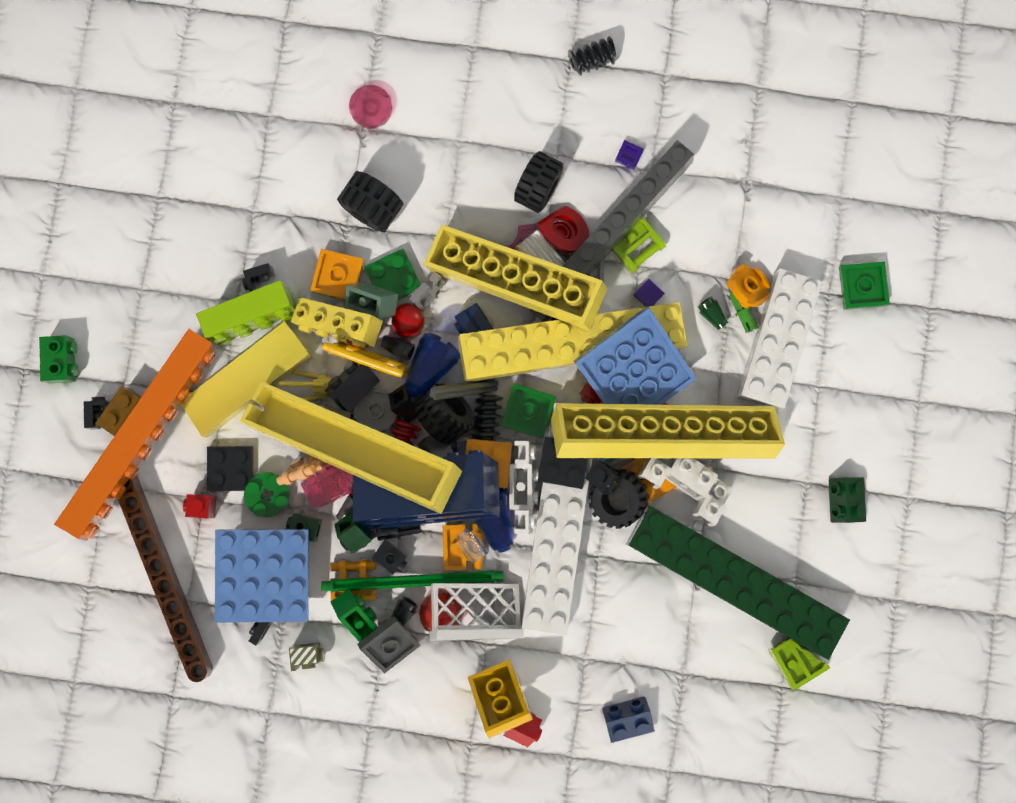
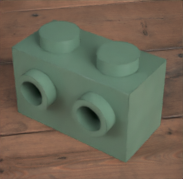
M366 282L346 285L344 307L372 315L380 320H385L386 317L395 315L398 294Z

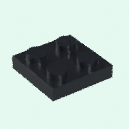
M545 436L537 481L583 489L588 458H557L554 438Z
M254 446L207 447V491H244L246 484L253 476Z

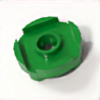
M268 471L260 472L252 476L244 489L245 504L256 516H275L288 505L289 487L286 484L279 485L276 479L279 475ZM267 488L268 491H273L270 500L260 497L263 494V489Z

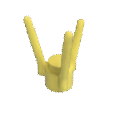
M294 370V374L315 379H313V382H278L279 386L313 387V392L318 394L302 398L312 401L327 398L328 394L324 390L328 387L332 377H327L326 374Z

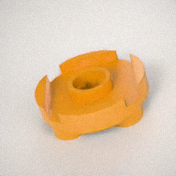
M742 264L733 270L726 282L727 287L739 300L743 308L758 307L770 297V294H768V289L770 288L768 279L762 271L756 267L751 269L748 267V264Z

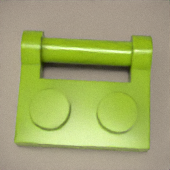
M642 218L613 249V252L625 265L626 269L631 274H634L638 270L637 267L658 250L662 251L666 244L647 221ZM648 239H651L653 244L634 260L628 257Z

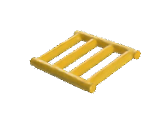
M325 342L322 345V350L399 378L403 376V373L410 374L413 370L412 366L359 348L347 342Z

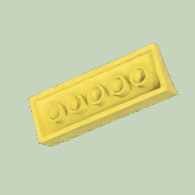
M284 321L194 390L184 404L180 403V405L197 428L201 437L208 438L246 409L249 403L255 402L252 400V397L261 381L275 386L313 356Z

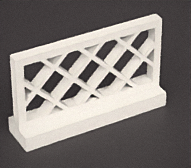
M431 584L432 631H429L430 641L515 640L524 638V629L520 628L519 584ZM438 589H446L451 595L444 604L438 599ZM462 589H467L473 595L466 604L457 596ZM484 589H488L494 595L488 603L479 596ZM505 589H513V599L509 603L500 596ZM453 599L462 606L456 615L447 608V605ZM475 599L484 607L477 615L468 607ZM496 599L505 606L499 615L490 607ZM444 610L452 619L447 625L438 626V615ZM465 610L473 618L468 625H463L458 619ZM486 610L495 618L490 625H485L480 620V617ZM507 610L513 615L514 625H507L501 619Z

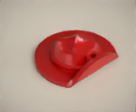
M561 206L537 222L546 241L556 249L564 252H575L589 237V229L585 220L578 212L568 206Z

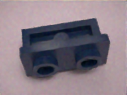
M646 697L634 698L602 708L611 743L655 732Z

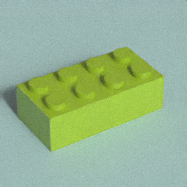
M279 280L198 312L196 316L205 339L216 345L224 346L230 344L233 338L239 336L240 338L248 337L256 329H268L276 321L281 320L284 322L292 319L296 305L290 289Z

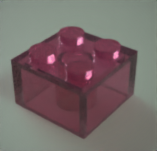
M328 465L325 467V472H316L300 484L311 508H321L353 492V475L335 466Z

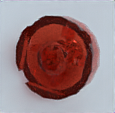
M441 590L438 591V599L444 604L451 595L448 591ZM431 594L426 596L419 609L420 623L428 632L432 631ZM453 599L447 605V608L456 615L462 606ZM444 610L438 615V626L447 625L452 619ZM464 612L458 617V619L461 622L463 620Z

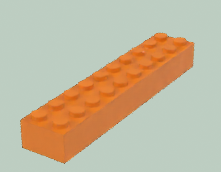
M188 328L54 523L55 526L79 540L87 541L89 538H94L100 529L97 525L101 519H106L113 510L112 503L116 498L119 500L126 491L124 485L129 479L133 480L139 471L137 466L141 460L145 461L153 450L150 447L155 440L159 441L165 433L163 428L167 422L171 423L178 414L176 409L179 404H184L191 394L189 390L192 385H197L202 379V370L205 366L209 367L214 361L216 355H214L215 350L212 342Z

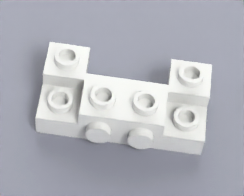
M512 441V446H514V464H509V509H513L512 531H514V534H530L536 528V515H533V509H536V504L540 503V492L536 491L539 468H536V464H533V459H536V446H533V441Z
M647 458L637 475L640 479L646 478L652 482V487L655 489L660 488L664 480L667 479L694 499L700 500L693 515L706 519L708 521L707 525L710 527L718 523L726 508L724 504L733 490L717 478L718 474L713 472L711 466L700 463L694 458Z

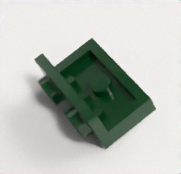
M864 477L829 478L831 523L866 522Z

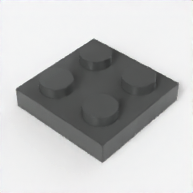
M395 616L391 617L357 644L359 649L384 674L420 647L418 640Z

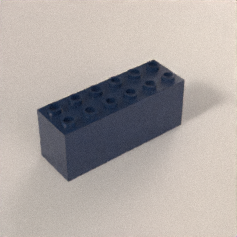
M471 450L469 454L464 455L453 452L448 453L446 457H440L454 463L462 471L442 514L353 475V522L371 529L500 517L498 462L484 454L481 450Z

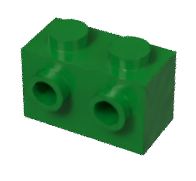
M67 335L39 337L40 381L49 384L75 382L78 367L75 363L77 343L74 341V338Z
M348 589L330 601L338 619L359 642L378 628L374 620L377 618L375 612L370 606L368 608L365 607L366 603L359 593L355 595Z

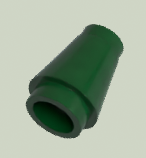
M712 296L697 306L700 310L699 313L717 330L723 328L728 323L717 299L714 300Z

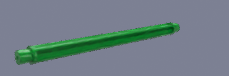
M490 570L330 579V581H321V592L330 591L334 593L348 589L354 591L431 586L433 583H494V581H503V571Z

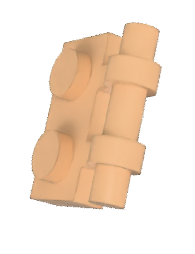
M310 455L305 459L301 457L296 458L290 463L287 471L277 477L276 481L279 485H290L298 479H308L318 470L323 469L327 463Z

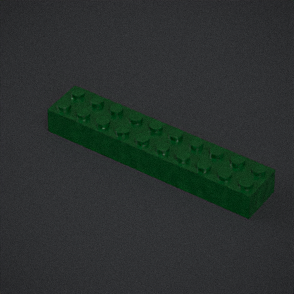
M648 506L645 509V513L640 517L626 543L627 546L827 660L830 659L850 622V619L652 506Z

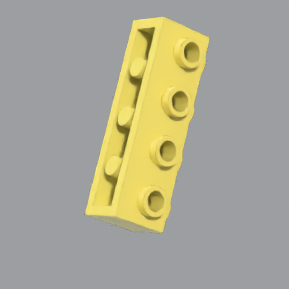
M301 297L298 299L291 323L298 325V330L311 334V331H316V335L324 338H329V335L334 336V340L342 343L350 340L352 341L351 344L361 348H365V345L375 347L383 322L369 314Z

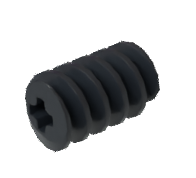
M608 36L607 42L602 38L599 40V45L596 41H593L591 46L588 44L583 45L582 50L576 47L574 53L568 50V57L573 70L577 71L579 76H581L582 68H585L587 73H590L591 65H593L595 70H598V63L601 62L603 67H606L608 59L612 65L615 64L616 50L612 38Z
M478 394L481 397L476 398L475 403L481 406L475 407L474 411L480 415L474 416L479 424L472 427L478 433L472 434V438L496 441L493 437L499 436L500 433L495 431L494 428L500 427L501 424L495 422V419L502 416L496 413V410L502 409V406L496 404V402L503 400V397L491 394Z

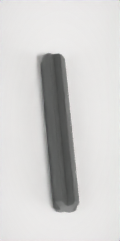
M494 379L434 386L430 389L431 393L429 396L434 400L496 392L499 383Z

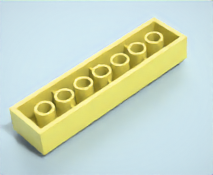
M442 224L424 262V265L432 273L435 271L447 279L589 331L608 290L604 282L597 278Z

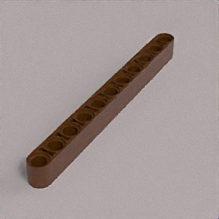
M136 475L133 480L129 479L126 491L118 502L186 675L192 682H201L211 675L213 670L212 663ZM132 497H135L137 499V505L135 508H132L130 506V500ZM141 517L146 522L143 529L138 526V520ZM149 538L154 542L151 550L146 546V541ZM156 559L162 562L160 571L154 567ZM164 580L170 583L171 587L168 592L163 589L162 584ZM172 601L177 602L179 605L177 613L171 609ZM181 622L185 623L187 626V632L185 634L180 632L179 630V624ZM189 643L195 646L196 651L194 655L190 654L187 650ZM197 665L203 667V676L196 673L195 668Z

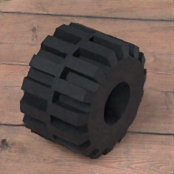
M355 171L337 198L339 204L355 219L380 232H386L404 205L400 197L387 185L361 171Z

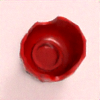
M410 303L401 304L396 308L395 315L392 316V328L395 334L402 339L415 338L421 334L425 324V316L423 311L416 305Z

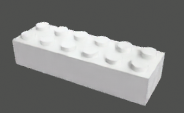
M781 268L774 273L768 291L770 297L764 304L758 324L759 328L756 330L736 398L762 406H775L777 411L785 409L823 283L822 281Z

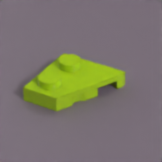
M789 638L769 649L789 687L794 691L830 669L829 665L814 657L812 653L804 650L799 644Z

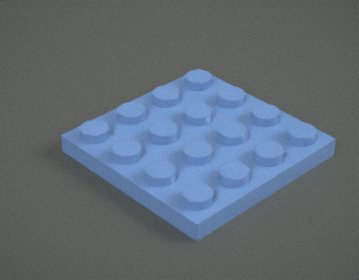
M647 306L573 361L603 404L662 405L697 379L651 309Z
M309 529L215 530V623L309 621Z

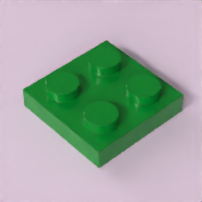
M404 248L364 266L372 285L397 293V301L412 294L421 285Z
M885 261L839 266L844 310L890 305Z
M514 383L501 427L543 439L556 396Z

